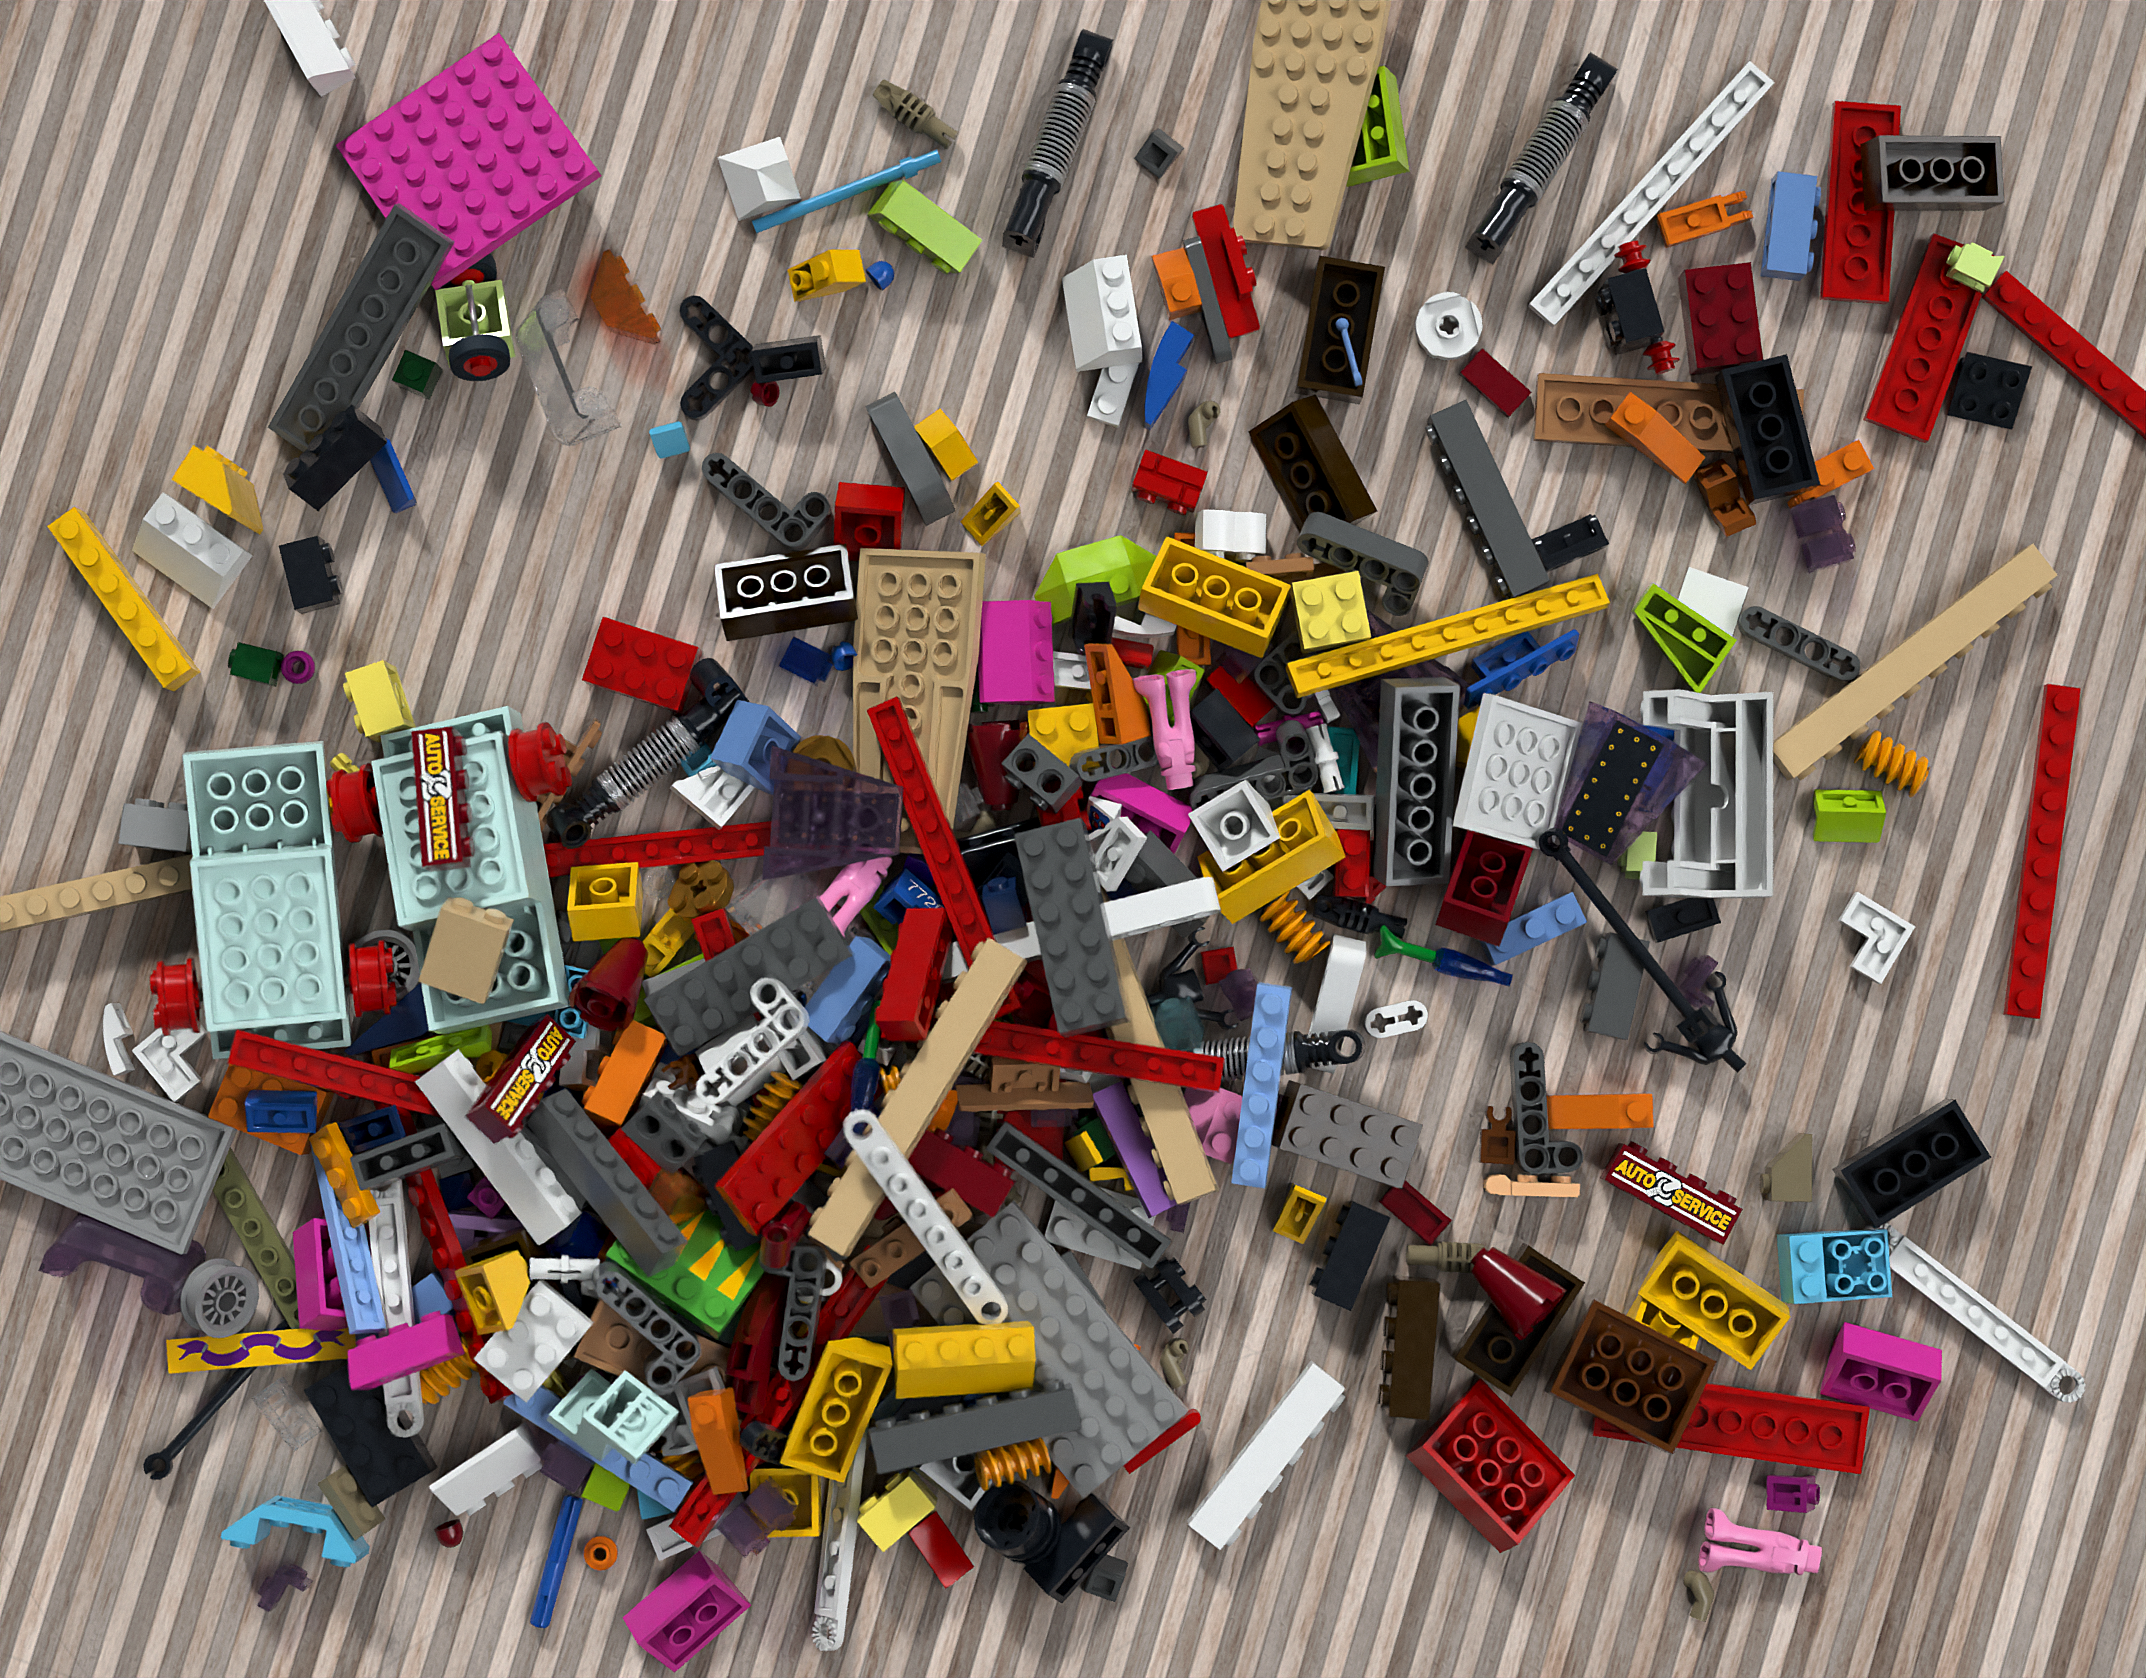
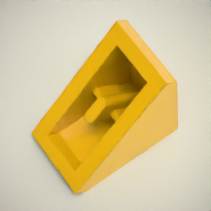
M941 408L914 426L919 437L951 482L978 464V460L960 431Z
M997 481L960 522L979 544L983 546L1021 513L1020 505Z
M1292 1183L1273 1232L1304 1244L1327 1198Z

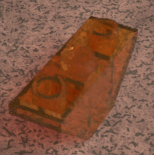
M610 249L604 251L590 297L607 328L612 333L653 345L660 343L661 341L656 333L662 329L652 312L648 315L645 314L641 304L646 300L638 285L630 286L625 275L630 273L622 256L614 257Z
M662 1168L657 1173L648 1190L676 1227L709 1209L706 1201L709 1191L703 1185H699L696 1178L693 1180L687 1174L683 1176L677 1170L673 1173Z

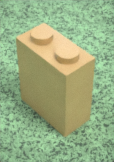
M448 897L440 909L418 982L484 1004L491 994L514 919L506 917L503 912L496 909L485 910L473 906V903L467 899Z

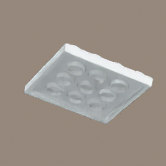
M1483 693L1453 826L1540 850V836L1548 829L1558 828L1582 723L1503 697ZM1553 835L1552 840L1555 843L1556 836Z

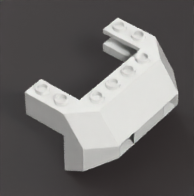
M1681 689L1643 691V701L1640 706L1643 725L1674 730V740L1671 746L1674 756V773L1671 779L1674 790V806L1671 812L1674 823V840L1672 841L1671 851L1674 860L1667 861V863L1643 861V870L1640 874L1643 895L1671 898L1772 897L1773 692L1708 695Z

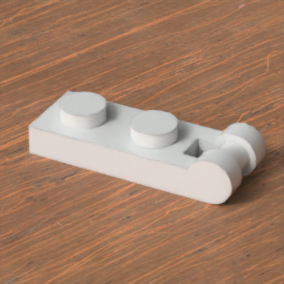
M657 1077L653 1078L642 1095L639 1104L641 1106L659 1091L663 1096L671 1099L677 1109L687 1119L695 1122L704 1135L718 1141L726 1140L731 1134L732 1128L735 1127L740 1119V1113L735 1107L725 1106L722 1108L716 1104L704 1103L699 1099L698 1095L691 1094L681 1088L670 1090L668 1085L671 1083Z

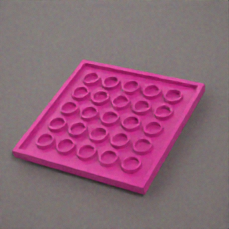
M499 33L336 145L386 219L393 206L400 203L455 242L431 283L435 290L601 177L598 169Z

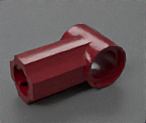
M797 1201L792 1204H786L774 1222L764 1226L759 1251V1259L762 1264L771 1268H781L788 1264L792 1249L810 1226L809 1222L813 1215L807 1210L806 1205Z

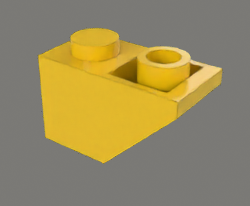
M830 249L787 269L794 302L845 292L866 282L859 250Z

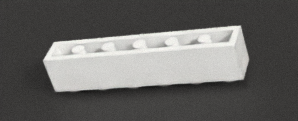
M459 1049L415 1081L538 1246L566 1228L581 1214L573 1198L565 1192L556 1180L552 1170L544 1164L535 1152L533 1145L524 1138L521 1132L512 1139L506 1137L494 1144L465 1117L486 1085L473 1069L471 1062L463 1056Z
M1310 1361L1187 1520L1188 1525L1219 1550L1225 1544L1230 1547L1242 1531L1238 1527L1246 1517L1251 1520L1261 1508L1260 1498L1267 1490L1272 1493L1283 1479L1280 1473L1287 1463L1293 1466L1304 1451L1301 1448L1308 1436L1314 1439L1325 1424L1321 1419L1328 1410L1335 1412L1345 1399V1396L1342 1394L1345 1387L1313 1361Z

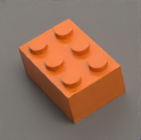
M635 1020L625 1030H623V1027L618 1028L612 1044L615 1045L610 1057L605 1055L597 1071V1074L600 1075L595 1087L592 1085L588 1087L582 1100V1104L585 1105L584 1112L601 1132L610 1136L624 1126L637 1111L642 1095L649 1086L655 1069L667 1047V1036Z
M229 1065L208 1118L296 1154H310L311 1145L308 1138L315 1133L247 1132L244 1104L247 1095L251 1090L316 1091V1132H318L335 1093L316 1086Z

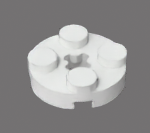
M1443 292L1429 298L1419 310L1415 321V334L1420 346L1430 357L1442 360H1455L1467 355L1476 346L1482 331V318L1477 306L1472 301L1469 302L1466 298L1454 292ZM1444 318H1449L1451 323H1457V328L1453 329V334L1447 335L1446 331L1440 330L1439 326L1443 325Z

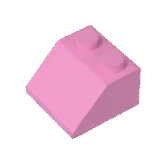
M1186 1088L1184 1099L1205 1154L1232 1164L1236 1151L1243 1096L1220 1088L1219 1093Z

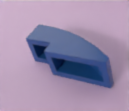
M1171 321L1160 341L1148 377L1144 406V427L1149 431L1187 374V369L1179 365V362L1193 343L1194 334L1174 321Z

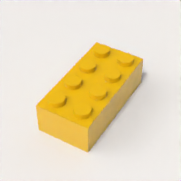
M1166 536L1141 588L1138 610L1263 658L1286 607L1291 585Z

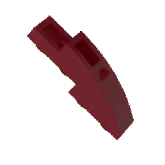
M764 1273L751 1294L739 1320L725 1374L734 1376L733 1391L736 1410L752 1415H763L774 1347H781L790 1278L772 1273Z

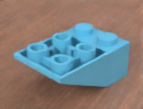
M1887 1229L1777 1234L1782 1302L1804 1304L1892 1297Z

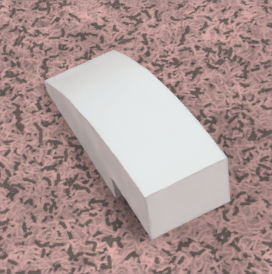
M589 1024L585 1039L571 1036L576 1042L569 1051L571 1055L570 1060L560 1070L559 1085L575 1091H587L590 1085L595 1087L599 1079L597 1071L602 1057L605 1055L611 1056L614 1050L612 1041L615 1032L598 1029Z

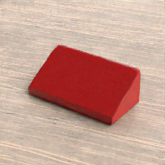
M1112 637L1111 644L1124 666L1150 669L1154 650L1153 645Z
M1230 658L1205 679V682L1213 690L1218 689L1243 720L1251 727L1256 725L1274 707Z
M937 1511L927 1516L908 1531V1535L945 1589L974 1568L973 1563Z

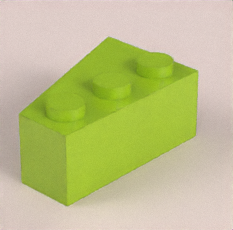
M1384 65L1377 69L1346 187L1409 172L1397 79Z
M904 180L889 183L867 214L868 217L876 221L883 229L904 240L911 250L920 255L923 253L932 259L931 264L947 275L949 272L960 273L982 242V239Z
M1654 583L1648 586L1631 611L1692 692L1701 693L1737 641Z

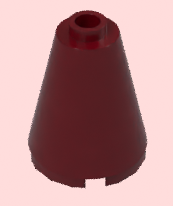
M1019 720L982 722L980 726H973V723L968 724L967 748L985 805H991V811L1010 810L1011 803L1018 802L1019 790L1015 789L1005 780L1004 776L1006 773L1001 763L1029 734L1028 720L1020 723ZM1024 762L1019 766L1021 772H1023Z
M634 937L619 939L573 986L569 994V1004L572 1009L575 1005L581 1011L579 1017L598 1029L615 1032L617 1027H623V1030L629 1027L634 1019L649 955L643 942Z
M1483 1247L1470 1261L1474 1265L1471 1270L1472 1275L1519 1341L1523 1340L1534 1330L1531 1327L1532 1325L1535 1326L1539 1321L1542 1322L1566 1292L1559 1284L1495 1247H1492L1489 1251Z

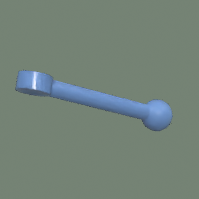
M1340 318L1336 321V328L1341 331L1355 386L1362 385V378L1358 371L1347 331L1349 322L1345 318Z

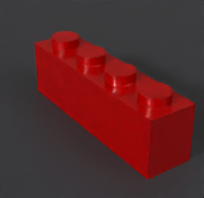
M945 908L906 909L903 922L899 925V938L896 949L891 953L890 971L888 978H885L883 982L882 1000L880 1006L875 1011L876 1025L880 1027L887 1041L926 1040L954 934Z

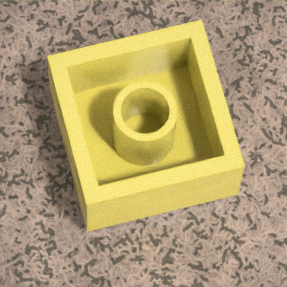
M1359 571L1293 582L1291 584L1290 593L1302 654L1352 645L1371 638Z
M382 660L345 673L347 682L343 683V687L348 701H354L358 714L354 715V721L360 734L365 733L367 738L381 742V735L416 727L395 666Z
M908 1470L906 1473L903 1471L901 1474L896 1472L886 1482L887 1484L884 1486L886 1490L880 1496L875 1491L860 1504V1514L857 1522L882 1552L886 1551L936 1507L938 1498L913 1470Z

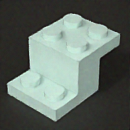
M591 1368L550 1412L547 1421L599 1462L613 1448L635 1465L676 1419L679 1411L626 1370L611 1384Z

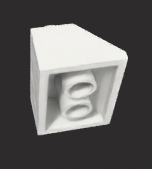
M264 0L307 80L321 97L356 78L351 70V67L356 65L346 47L340 50L335 41L336 38L340 37L331 19L324 21L319 12L324 8L321 0Z
M1127 255L1094 259L1062 277L1076 372L1142 362V345Z
M162 492L143 518L132 548L134 553L212 609L215 608L253 556L164 492Z
M524 1422L429 1487L456 1516L464 1511L470 1516L486 1505L483 1499L494 1492L499 1497L515 1486L511 1480L523 1473L525 1478H528L543 1467L540 1461L547 1454L527 1423Z

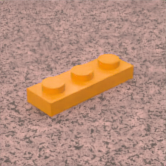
M337 1123L328 1124L309 1137L313 1152L318 1157L327 1175L328 1182L333 1188L342 1206L343 1213L348 1218L352 1228L364 1225L381 1213L371 1191H360L350 1161L353 1155Z

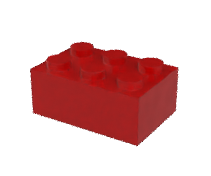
M602 617L582 681L660 708L682 713L692 685L690 672L693 666L700 661L703 651L697 646Z

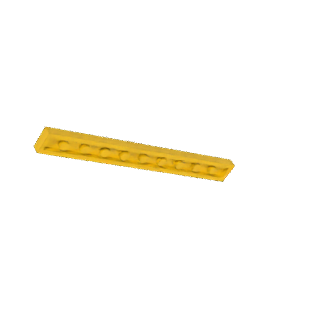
M1594 574L1287 663L1285 669L1296 697L1300 698L1606 609L1610 601L1599 575Z

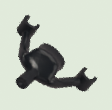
M1199 927L1188 936L1190 943L1183 951L1161 970L1158 975V991L1146 995L1150 1008L1163 1004L1171 1015L1176 1018L1218 1022L1222 1029H1234L1239 1023L1229 1026L1224 1020L1227 1013L1234 1012L1232 1009L1216 1012L1200 1008H1186L1193 1003L1204 1001L1202 989L1193 968L1181 973H1175L1198 948L1209 944L1210 941L1197 942L1195 938L1196 933L1205 929L1204 927Z
M1715 972V975L1722 981L1720 987H1713L1708 981L1705 982L1708 991L1714 993L1720 1016L1725 1026L1718 1022V1025L1713 1029L1708 1028V1032L1705 1035H1698V1040L1692 1043L1697 1050L1665 1041L1661 1034L1653 1033L1661 1045L1659 1048L1653 1049L1644 1042V1048L1648 1053L1658 1054L1664 1050L1687 1057L1703 1065L1723 1059L1737 1073L1747 1064L1732 1050L1738 1031L1724 993L1726 977L1723 973Z

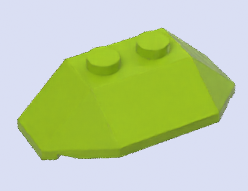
M1122 535L1057 553L1034 595L1035 601L1051 602L1052 626L1071 620L1076 583L1109 582L1117 607L1137 602L1140 599L1141 588L1157 556Z

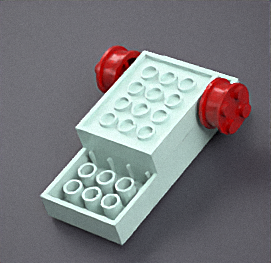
M509 706L381 735L383 759L371 761L372 764H364L356 772L347 773L345 770H338L333 773L331 779L326 781L327 793L331 798L334 810L331 815L332 825L335 831L342 832L350 843H358L363 839V836L370 834L384 837L398 927L413 931L420 974L440 909L448 897L464 898L471 901L473 906L485 910L496 909L503 912L506 917L514 919L491 994L484 1004L421 983L429 1031L444 1035L570 1007L569 990L536 805L539 795L552 792L555 796H561L565 794L567 787L572 786L571 773L565 765L563 755L566 753V743L562 734L556 735L548 722L538 724L536 730L524 732L521 713ZM452 726L460 732V736L463 735L465 737L467 754L462 756L463 769H466L469 775V789L465 790L466 803L470 804L472 810V823H468V836L473 838L475 856L470 857L471 867L429 872L422 867L411 731Z
M324 741L185 752L183 754V765L193 855L190 860L202 988H200L199 981L197 980L196 966L193 958H188L186 964L167 966L164 961H157L156 970H153L152 974H150L151 994L158 995V1004L153 1009L155 1029H162L164 1036H170L172 1030L192 1029L194 1034L200 1033L201 1002H204L207 1032H210L213 1059L229 1057L236 1030L314 1050L351 1046L352 1036L347 988H350V994H353L356 1018H361L363 1012L383 1010L385 1015H391V1006H397L395 981L389 982L388 973L393 972L394 968L392 948H385L384 940H380L378 946L357 948L355 943H349L350 967H348V974L345 973L330 804L326 789L327 773Z

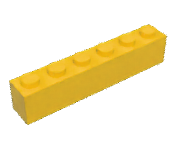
M73 507L47 526L164 688L174 692L200 673L198 667L86 512Z

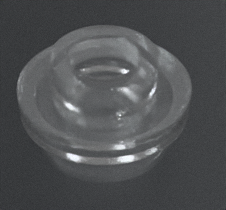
M653 867L642 878L644 893L654 900L668 898L675 884L674 875L664 867ZM657 877H662L665 881V886L661 890H656L653 886V881Z

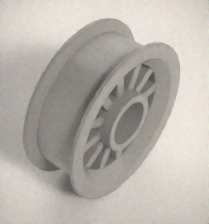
M373 931L363 936L355 945L357 948L377 946L380 940H384L385 948H390L389 942L395 943L392 948L395 967L393 973L388 976L389 982L395 981L397 987L396 1003H398L420 983L418 982L420 972L414 939L399 931ZM402 947L405 951L397 956L400 948ZM350 955L348 959V967H350ZM409 956L410 963H402V960ZM403 968H411L410 974L403 972ZM399 976L406 979L404 984L399 980Z
M223 1258L208 1260L199 1265L184 1283L180 1296L182 1316L190 1326L202 1330L211 1337L225 1338L232 1336L244 1328L255 1313L259 1300L257 1280L249 1270L237 1266L232 1261Z

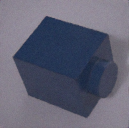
M998 877L989 881L987 885H983L982 899L994 935L1027 926V911L1016 877L1009 879Z

